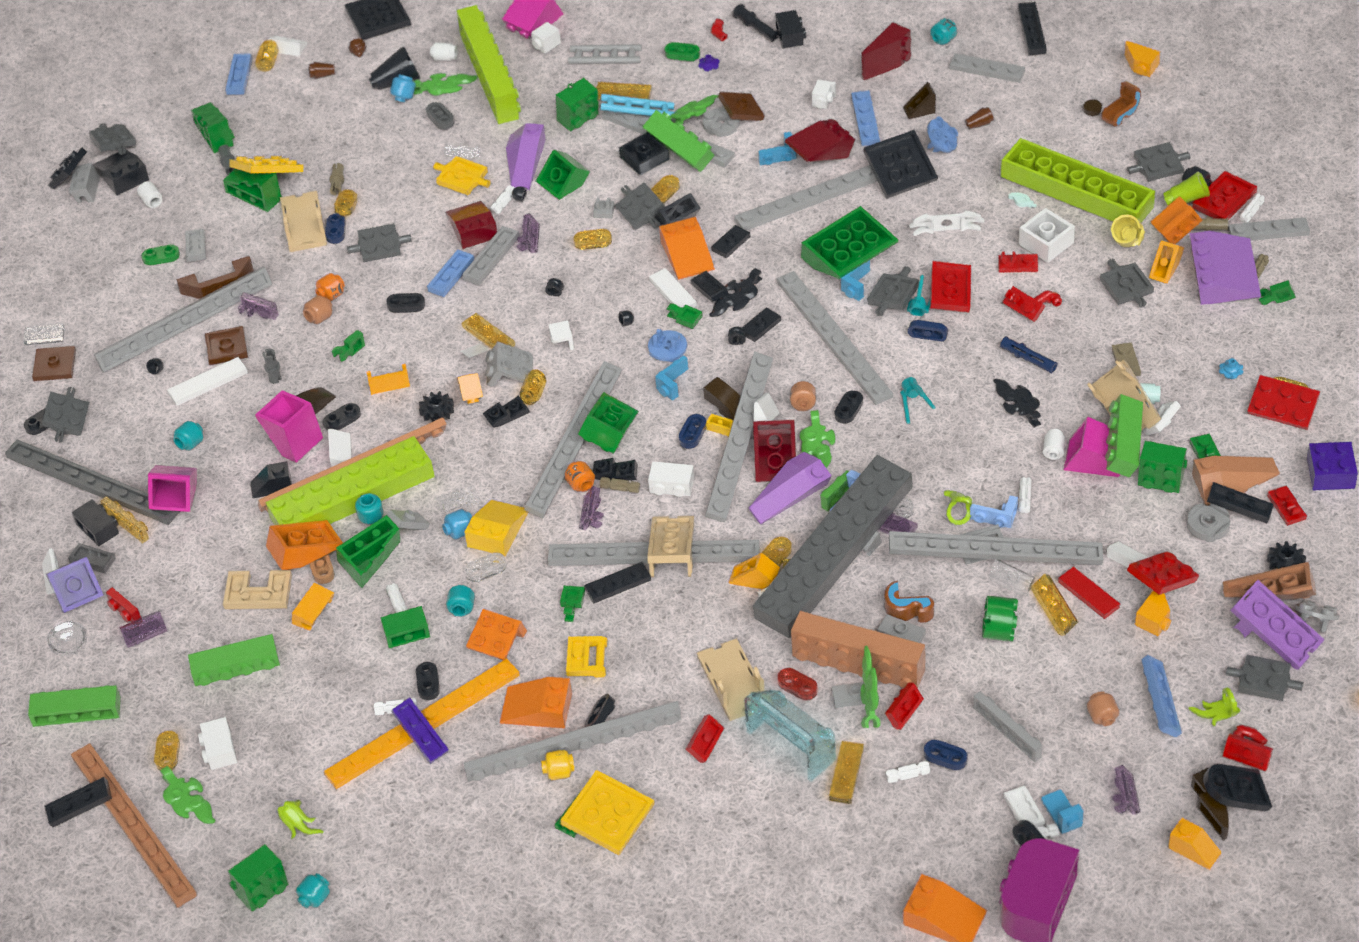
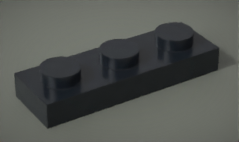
M1213 482L1207 498V502L1266 524L1270 519L1274 505L1273 503Z
M640 562L585 584L584 587L591 601L595 604L651 581V575L643 562Z
M102 777L45 805L49 825L55 827L111 800L112 795L108 780Z

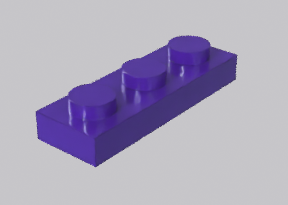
M408 698L392 709V714L430 764L448 753V747L411 698Z

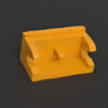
M401 364L403 371L371 377V372L367 371L371 395L410 387L406 364Z
M313 583L292 612V624L310 631L312 629L311 626L314 625L320 613L328 603H331L334 592Z

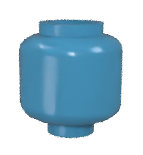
M399 74L398 77L393 78L390 93L395 96V100L405 102L406 99L413 98L416 83L412 81V77Z
M459 509L447 514L444 517V524H442L444 533L447 536L450 535L453 539L464 537V532L472 518L470 512Z

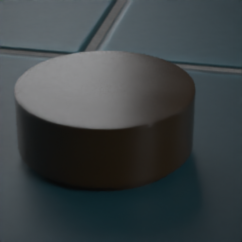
M1095 99L1087 100L1083 105V111L1088 116H1098L1102 112V103Z

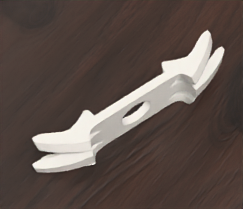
M966 210L960 214L935 216L924 214L913 220L909 224V228L921 226L913 232L914 236L923 232L933 233V231L957 229L961 231L966 229L981 231L980 226L971 222L984 223V219L981 218V215ZM946 219L952 221L949 226H943L941 222Z

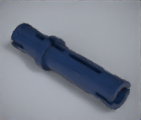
M1007 336L1002 339L1000 347L1013 353L1016 358L1019 359L1021 357L1051 374L1057 369L1058 363L1027 348L1026 344L1018 343Z

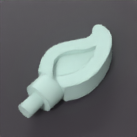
M1014 192L1008 195V198L1013 199L1019 207H1037V204H1034V201L1030 200L1026 194Z

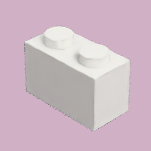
M652 462L648 479L650 493L657 495L670 494L677 497L691 495L694 482L693 465Z
M226 717L201 723L202 733H198L200 745L205 746V750H202L204 763H209L211 770L237 763Z

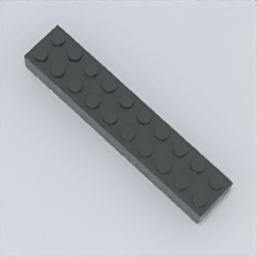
M877 454L753 604L755 619L790 639L791 630L799 612L803 611L811 614L875 532L879 530L913 488L912 473Z

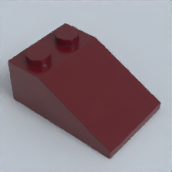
M892 22L861 52L863 80H868L899 68L911 59L912 39L910 29Z
M834 119L820 120L785 139V143L806 162L846 159L849 157L855 142V138L850 135L849 131L843 129Z
M482 201L445 211L462 249L488 242L497 233L496 222L491 211Z
M795 420L753 421L756 482H771L787 461L796 457Z

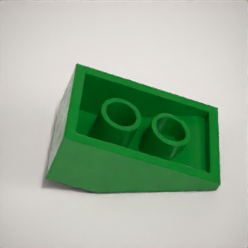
M603 392L587 415L578 435L585 441L600 446L602 450L614 454L639 411Z

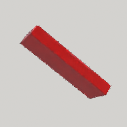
M1074 566L1058 578V583L1103 619H1106L1120 608V603Z

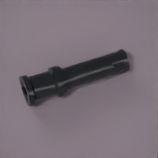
M738 4L734 8L733 17L743 21L745 26L753 27L771 42L778 38L779 32L758 19L756 13L747 10L744 4Z

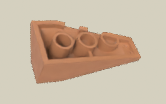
M1210 456L1195 459L1192 472L1205 506L1210 505L1207 502V498L1213 482L1244 493L1249 488L1260 485L1280 474L1274 459L1271 457Z
M1309 562L1223 581L1225 597L1242 598L1257 580L1279 599H1306L1316 595L1315 582Z

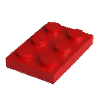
M1224 171L1208 187L1210 196L1195 200L1192 208L1213 219L1228 218L1229 220L1257 192L1258 186Z
M932 261L930 308L970 312L971 265Z
M1260 375L1247 414L1308 430L1320 397V391Z
M1164 552L1130 563L1127 569L1130 574L1159 595L1195 583L1199 577V574L1193 571L1191 566L1182 563L1170 552Z

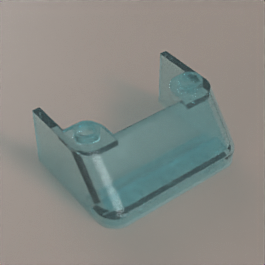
M773 689L751 692L744 698L747 733L752 734L765 722L807 754V771L810 782L836 761L835 734L828 727L822 726L789 701L781 691Z

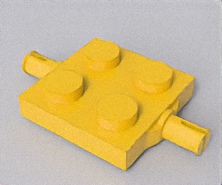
M457 156L446 165L435 162L433 165L434 170L441 171V174L436 178L437 185L469 195L477 185L489 188L491 184L490 180L483 178L488 173L486 166Z

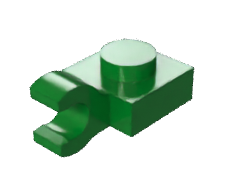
M1286 280L1270 286V290L1260 289L1262 298H1259V301L1262 305H1267L1272 301L1282 303L1296 298L1290 281Z
M670 303L667 307V310L670 311L667 317L676 319V323L694 329L703 317L702 311L686 304L683 308L674 303Z
M356 330L344 340L343 346H337L332 349L333 357L335 358L339 355L340 361L343 362L349 355L351 357L365 346L363 333Z
M563 586L560 605L564 607V614H566L565 622H573L575 608H582L585 587Z

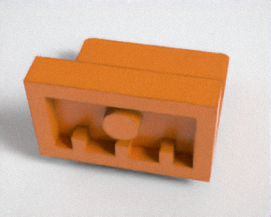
M1178 197L1151 221V224L1169 243L1177 244L1203 220L1181 197Z
M483 609L466 647L479 653L506 660L516 636L524 638L527 630L519 620Z

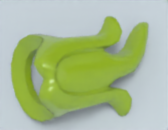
M944 491V496L951 498L946 510L948 520L955 525H962L968 522L971 517L970 507L972 499L957 491ZM957 502L966 504V515L961 520H955L951 516V509Z
M1229 687L1223 688L1222 700L1213 703L1202 701L1203 708L1206 710H1200L1195 707L1188 708L1201 718H1213L1212 725L1214 727L1218 721L1232 718L1241 711L1237 707V702Z
M299 799L295 802L285 801L283 806L278 807V818L291 830V839L296 836L295 827L304 834L324 833L321 829L308 828L303 822L304 820L307 823H312L316 817L310 818L306 816L300 808L302 802Z

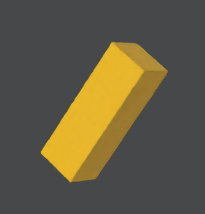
M711 414L706 421V427L709 431L729 436L733 420Z

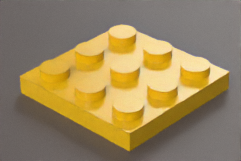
M276 155L271 156V158H265V156H254V158L236 156V159H230V167L249 173L303 172L304 165L297 163V160H289V158H282V156Z
M596 770L562 817L561 825L620 855L654 806L655 800Z

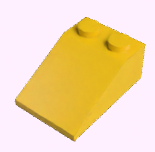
M490 500L471 518L464 532L467 547L506 556L529 512L525 511L524 507Z

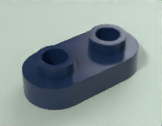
M334 213L326 220V240L331 244L342 242L345 238L346 220L344 215Z
M913 320L909 324L908 334L912 338L943 342L947 339L948 328L942 323Z
M693 414L686 419L679 433V444L681 447L692 449L699 444L707 428L706 418L703 415Z
M930 740L924 746V757L931 763L951 770H961L967 765L968 755L961 747L940 740Z

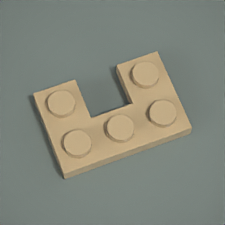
M270 570L267 587H249L250 571L228 572L223 600L224 609L287 608L292 580L291 570Z

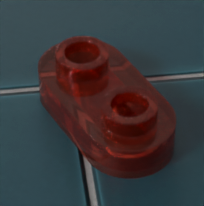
M784 668L777 675L779 687L802 700H812L818 694L817 682L793 668Z

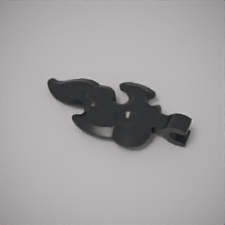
M754 268L750 272L749 277L741 279L740 283H736V280L727 283L725 287L728 291L734 290L735 292L733 294L728 293L716 300L713 311L709 316H720L730 306H733V311L745 307L750 299H753L758 294V289L754 284H758L762 280V277L759 276L762 272Z
M996 378L993 380L996 384L997 394L1003 397L1005 401L1015 402V404L1003 403V408L1009 414L1014 415L1015 412H1019V415L1026 416L1033 428L1041 425L1038 420L1041 415L1036 410L1039 408L1040 402L1036 397H1033L1029 389L1022 385H1017V389H1013L1003 379Z

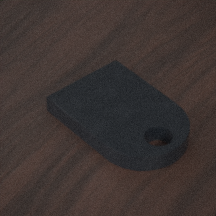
M1214 764L1203 776L1204 786L1208 793L1225 806L1264 812L1269 811L1273 807L1259 769Z

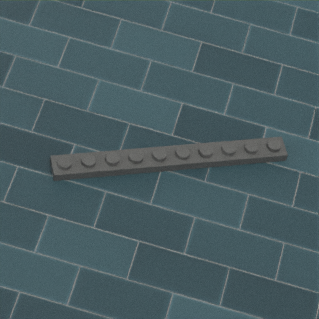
M17 439L5 452L8 459L166 525H169L180 512L149 509L148 493Z

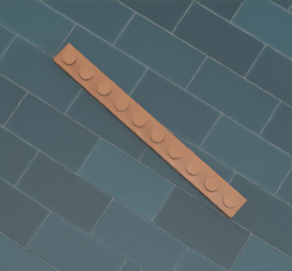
M442 417L258 500V507L261 512L265 510L268 512L267 501L410 437L415 436L421 445L430 436L436 438L442 435L447 424Z
M89 743L71 754L73 761L89 783L102 777L108 780L112 799L105 802L104 805L175 906L178 908L197 897L192 885L92 745Z

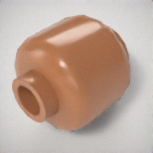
M318 295L304 304L303 315L308 322L320 324L332 315V303L328 298Z
M800 381L791 387L790 403L793 408L798 411H808L813 408L816 403V389L811 383Z
M1097 692L1089 698L1087 703V710L1095 724L1110 726L1119 716L1120 710L1114 697L1109 693Z

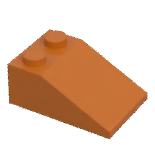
M696 217L659 226L661 244L678 280L701 274L704 271L715 270L702 229Z
M328 520L271 525L269 526L266 547L281 570L302 568L335 551L336 547L343 542Z
M545 677L508 686L500 724L565 729L572 697L570 678Z
M921 874L903 910V925L948 942H973L987 910L945 882Z

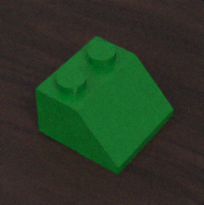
M553 149L536 182L560 200L582 187L590 171L569 154Z

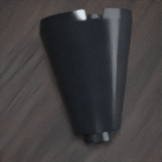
M404 46L370 73L371 78H369V81L373 88L377 87L378 90L391 87L393 78L398 77L399 74L412 77V81L420 79V75Z

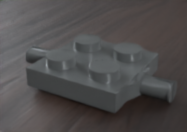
M103 123L98 128H95V130L89 131L90 139L101 152L117 150L122 155V153H126V147L136 145V138L122 124L107 127Z
M1170 142L1134 151V157L1137 165L1128 166L1127 171L1129 175L1140 172L1148 182L1184 173V167L1180 161L1190 159V153L1188 151L1181 154L1176 153Z
M645 182L633 191L627 185H624L625 189L622 187L621 191L626 196L615 204L619 212L635 230L647 223H650L654 229L657 226L659 227L660 222L655 216L660 209L665 207L663 202Z
M394 223L357 230L359 236L358 244L347 246L348 254L360 252L363 262H370L401 256V244L412 242L410 234L399 236Z
M1114 258L1108 260L1107 264L1111 270L1100 274V281L1116 303L1120 305L1135 300L1140 308L1142 306L1145 307L1147 302L1143 296L1154 293V286L1138 265L1134 262L1120 266Z
M904 266L899 274L883 273L868 296V305L879 306L875 311L878 316H883L888 308L904 311L918 289L919 279L908 277V274L911 272L908 266Z
M68 387L66 395L50 391L41 426L56 431L54 440L57 442L60 436L59 443L63 442L64 434L81 436L89 402L74 398L76 392L74 387L72 392V387Z
M1252 655L1246 656L1245 664L1241 669L1228 666L1226 676L1239 678L1238 692L1283 701L1288 688L1302 691L1304 683L1290 679L1291 663Z

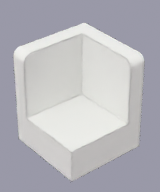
M568 321L549 324L551 341L553 343L568 341L570 350H574Z

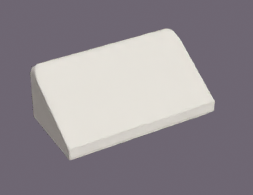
M274 36L268 39L267 51L300 56L307 42Z
M765 393L754 403V421H772L779 415V411L769 393Z
M328 429L329 458L333 467L352 458L350 433Z
M1119 541L1107 548V557L1127 568L1130 563L1149 558Z
M51 548L48 550L42 563L47 594L54 592L46 573L59 568L56 555Z

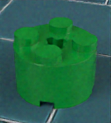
M1000 596L986 597L982 626L983 638L1013 642L1014 629L1017 626V616H1015L1014 611L1017 612L1018 599Z

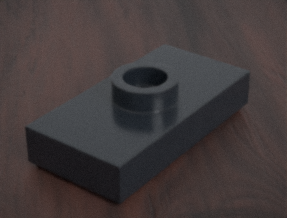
M734 225L711 246V250L727 259L750 238V232Z
M707 271L690 279L691 285L712 303L728 294V289Z
M766 307L742 327L745 330V336L756 342L781 321V316Z

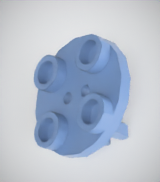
M939 116L931 120L927 126V132L931 140L927 148L934 147L933 152L941 150L942 152L950 153L954 151L957 147L956 137L958 136V131Z
M657 329L656 334L648 342L649 355L659 361L674 362L686 352V338L676 331Z

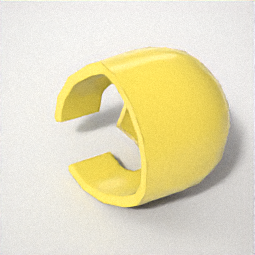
M1132 215L1119 216L1113 221L1111 226L1114 240L1122 247L1139 246L1144 240L1145 231L1143 225Z

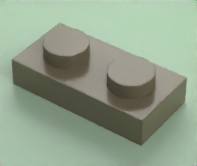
M1132 342L1112 345L1115 361L1121 362L1125 360L1135 376H1141V369Z

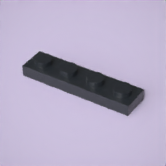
M1036 2L1018 3V13L1028 55L1047 54L1046 42Z

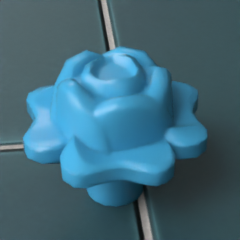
M1233 358L1219 365V373L1223 374L1225 378L1236 379L1239 375L1243 374V365H1240Z

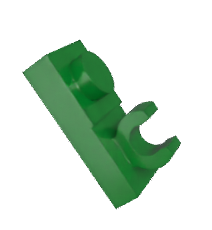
M1210 433L1190 438L1189 443L1198 459L1221 456Z

